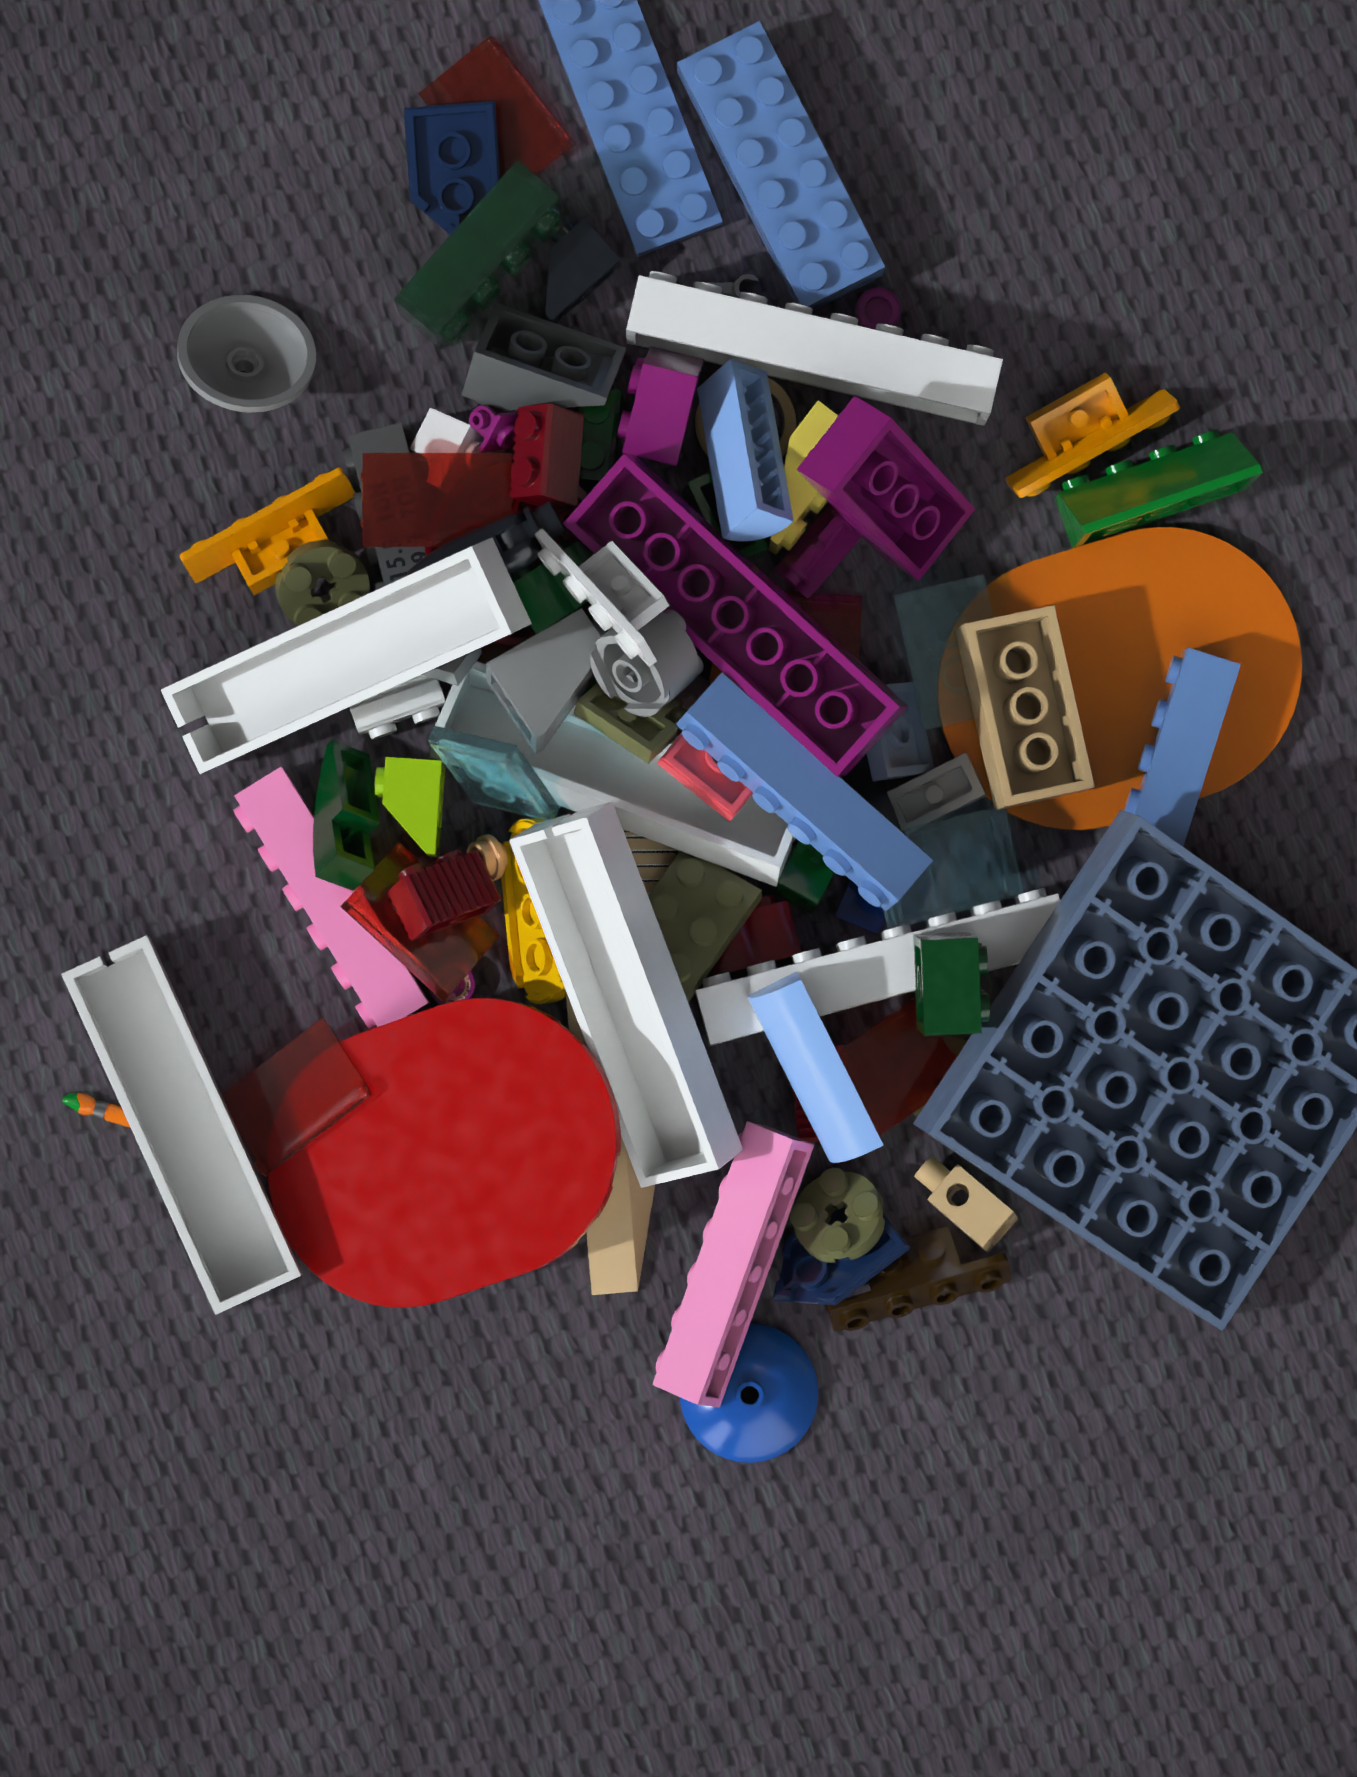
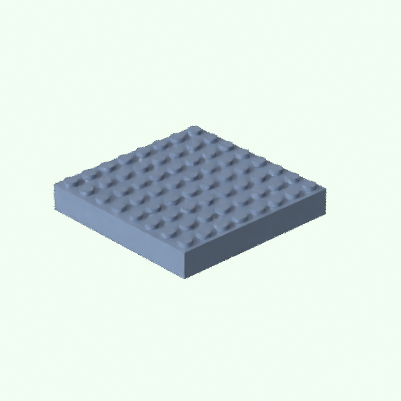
M1120 810L990 1006V1020L982 1022V1033L970 1036L913 1124L1198 1317L1223 1331L1357 1128V969L1139 815Z

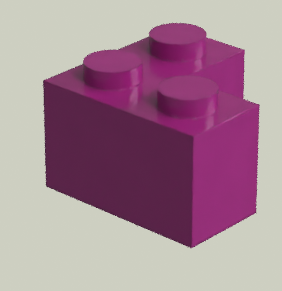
M653 346L650 347L646 358H637L636 365L633 366L627 393L635 394L632 412L623 410L617 437L625 439L622 453L677 466L704 359Z

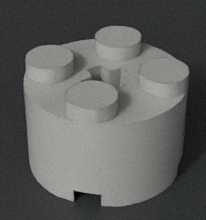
M669 609L659 613L638 630L657 660L650 667L638 655L630 659L614 638L618 633L613 628L609 629L595 642L597 644L596 650L591 653L590 657L593 674L599 686L611 699L618 695L623 701L628 703L624 709L631 714L644 717L656 714L688 687L703 671V662L697 655L695 646L685 631L686 623L677 612Z

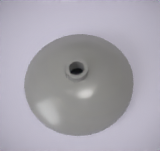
M231 295L203 304L186 319L179 333L177 359L180 370L188 384L206 400L233 411L265 412L287 405L299 397L308 387L314 374L316 347L313 337L304 322L285 306L263 297Z

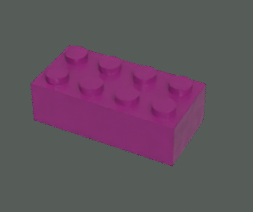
M856 396L852 398L845 409L837 416L830 428L796 469L883 559L917 581L922 578L975 510L971 503L891 417Z

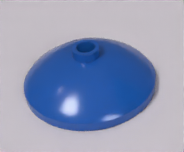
M750 1323L720 1408L697 1405L681 1397L680 1404L689 1429L696 1439L708 1450L732 1461L744 1463L762 1462L787 1452L805 1435L817 1409L818 1382L809 1357L794 1339L771 1326ZM747 1386L755 1387L759 1393L758 1399L754 1403H745L740 1397L743 1388Z

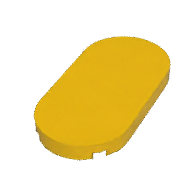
M542 818L518 820L508 831L513 832L510 839L534 824L546 820ZM505 841L503 846L506 849L508 861L501 877L512 977L518 988L526 990L528 995L525 997L530 1002L535 1004L559 1002L567 995L565 986L510 841Z

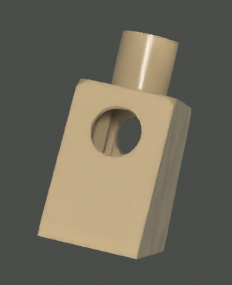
M931 1156L914 1176L933 1192L927 1200L987 1253L994 1248L1018 1220L1013 1210L958 1164L950 1171L935 1157ZM962 1189L969 1195V1198L965 1204L957 1206L951 1199L956 1191Z

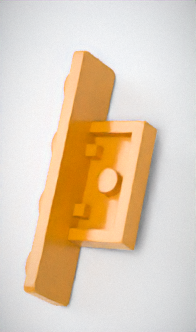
M1103 373L1025 417L1044 456L1007 476L1005 480L1009 488L1020 498L1041 494L1050 487V482L1064 474L1077 473L1085 469L1090 464L1091 459L1103 452L1115 451L1124 447L1130 442V437L1146 428L1153 429L1165 424L1170 419L1171 414L1180 409V405L1176 398L1165 389H1162L1126 409L1111 377L1107 373Z
M338 467L330 472L318 475L312 482L296 491L278 497L272 504L254 514L238 519L230 527L214 536L196 542L190 549L181 553L179 557L195 583H199L236 563L255 596L275 585L278 572L281 574L283 567L288 562L287 557L293 550L308 542L329 540L317 518L354 498L353 494H355V491L343 469Z

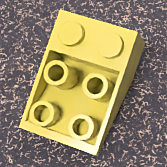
M819 400L789 439L784 470L794 521L784 530L771 536L768 550L775 555L782 546L790 551L806 530L807 523L803 519L807 513L812 510L818 514L828 502L796 470L838 416Z

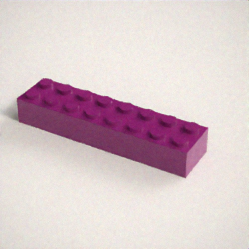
M623 454L563 523L593 553H597L613 541L664 595L669 606L662 612L669 609L674 610L684 619L686 623L685 631L694 646L835 776H847L907 709L908 705L734 545L727 539H723L722 534L638 457Z

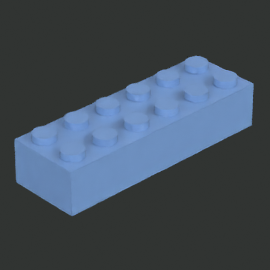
M760 21L677 62V75L793 302L808 306L814 311L882 277L885 265Z

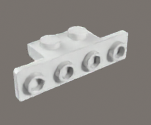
M543 529L536 532L535 536L543 548L537 555L550 573L555 576L561 572L566 577L563 583L578 603L586 599L592 605L588 610L604 631L612 627L618 633L614 638L630 659L638 655L649 667L656 663L655 656L638 630L669 606L664 595L613 541L578 567Z

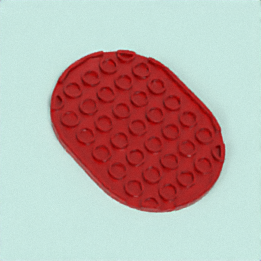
M472 998L449 1002L342 1040L325 1050L300 1073L280 1105L270 1136L268 1183L273 1208L286 1239L298 1257L315 1275L337 1291L356 1300L384 1307L409 1308L445 1301L544 1267L563 1256L579 1242L578 1240L587 1232L596 1218H599L613 1189L612 1183L617 1167V1159L621 1152L619 1112L614 1093L599 1061L589 1047L563 1026L561 1021L535 1007L498 998Z

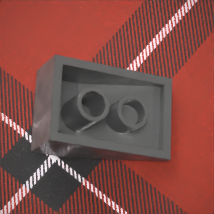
M495 303L475 348L461 396L473 399L481 405L495 407L504 411L517 410L522 406L546 403L560 406V408L605 405L627 348Z

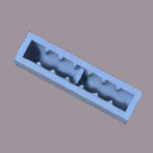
M731 358L697 388L722 538L732 541H753L779 533L794 520L767 371Z
M796 971L748 995L747 998L828 1160L832 1163L851 1160L883 1146L880 1136L798 972Z

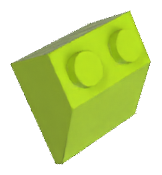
M385 757V767L376 768L375 795L378 798H383L382 804L430 858H439L446 766L440 760Z

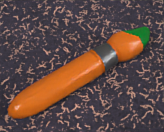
M79 1092L69 1093L62 1098V1102L83 1116L92 1115L102 1120L105 1119V1121L131 1128L122 1107L119 1105L109 1104V1102L100 1100L96 1101L92 1096Z

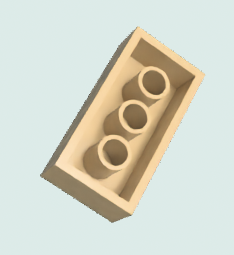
M1055 605L965 623L955 630L994 810L997 811L1077 794L1094 788Z

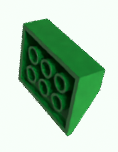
M1216 429L1192 438L1194 446L1180 451L1176 450L1175 444L1149 453L1151 461L1133 466L1130 459L1105 468L1107 473L1105 477L1090 481L1087 474L1062 483L1064 491L1058 492L1054 499L1071 547L1076 548L1244 491L1263 473L1261 466L1233 432L1220 436L1219 430Z

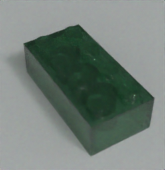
M517 160L394 298L398 313L439 349L446 342L452 346L456 344L470 327V324L467 322L468 317L477 307L485 311L500 294L501 290L497 288L500 281L508 273L515 277L529 262L531 255L528 252L532 245L538 239L545 243L560 227L562 223L558 219L561 215L560 196Z

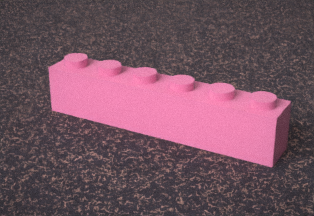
M281 766L234 795L240 805L233 809L236 817L247 833L255 829L264 845L257 849L271 872L279 868L288 882V885L282 888L284 894L296 912L302 908L305 909L313 922L306 927L307 931L320 951L328 947L337 963L332 965L331 969L344 990L352 986L362 1002L357 1004L355 1008L369 1030L376 1025L379 1027L413 1015L429 1005V1000L360 889L357 887L352 891L315 877L313 858L314 815L286 770Z
M748 1121L744 1130L738 1136L743 1150L734 1157L728 1174L720 1184L719 1200L713 1217L704 1228V1242L697 1261L689 1270L687 1276L688 1286L681 1305L676 1309L672 1317V1331L666 1348L657 1359V1373L652 1384L697 1405L719 1408L721 1406L814 1148L812 1143L772 1127Z

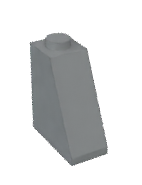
M582 608L486 663L487 683L535 754L545 749L576 705V702L595 678L591 668L590 657L591 653L596 650L597 644L595 642L606 632L595 619L590 621Z

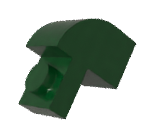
M798 841L783 869L777 887L774 886L771 893L784 900H788L789 903L812 914L835 872L824 863L823 855L811 844H804Z

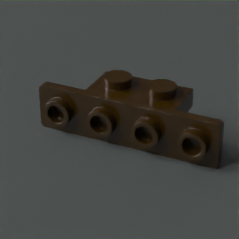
M949 1226L904 1238L910 1249L868 1281L871 1291L847 1297L839 1304L827 1305L834 1331L844 1329L854 1331L865 1327L869 1322L886 1317H904L914 1309L931 1304L946 1305L955 1301L959 1296L977 1291H994L1012 1280L1009 1262L1006 1254L1001 1253L961 1265Z

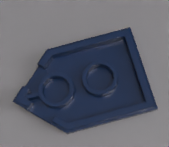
M495 101L404 108L410 201L458 243L464 239L502 195Z
M846 1208L834 1211L830 1216L829 1225L836 1221L843 1224L848 1219L845 1214ZM884 1213L885 1225L880 1239L870 1251L853 1260L846 1257L834 1259L836 1263L820 1261L806 1251L797 1239L794 1231L785 1238L782 1251L784 1260L780 1279L776 1281L773 1299L774 1301L837 1305L907 1252L910 1247Z

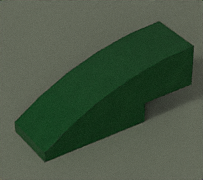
M331 740L326 746L315 802L313 824L315 877L354 891L375 870L369 834L380 824L370 754Z

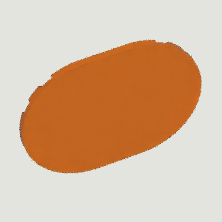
M1153 527L1124 532L1036 559L998 577L971 601L954 625L943 651L937 679L938 714L949 751L953 758L964 753L969 755L988 794L986 798L993 802L955 630L965 623L1055 605L1095 787L1077 794L1002 810L1023 821L1043 827L1082 831L1110 826L1119 811H1124L1131 788L1139 790L1144 772L1137 770L1144 745L1149 744L1153 746L1158 728L1151 726L1158 701H1167L1172 684L1165 682V678L1173 655L1181 657L1182 652L1189 647L1241 664L1200 792V799L1222 791L1240 781L1260 765L1276 747L1289 725L1299 697L1302 679V654L1296 623L1285 598L1271 577L1254 560L1231 544L1212 535L1177 527Z

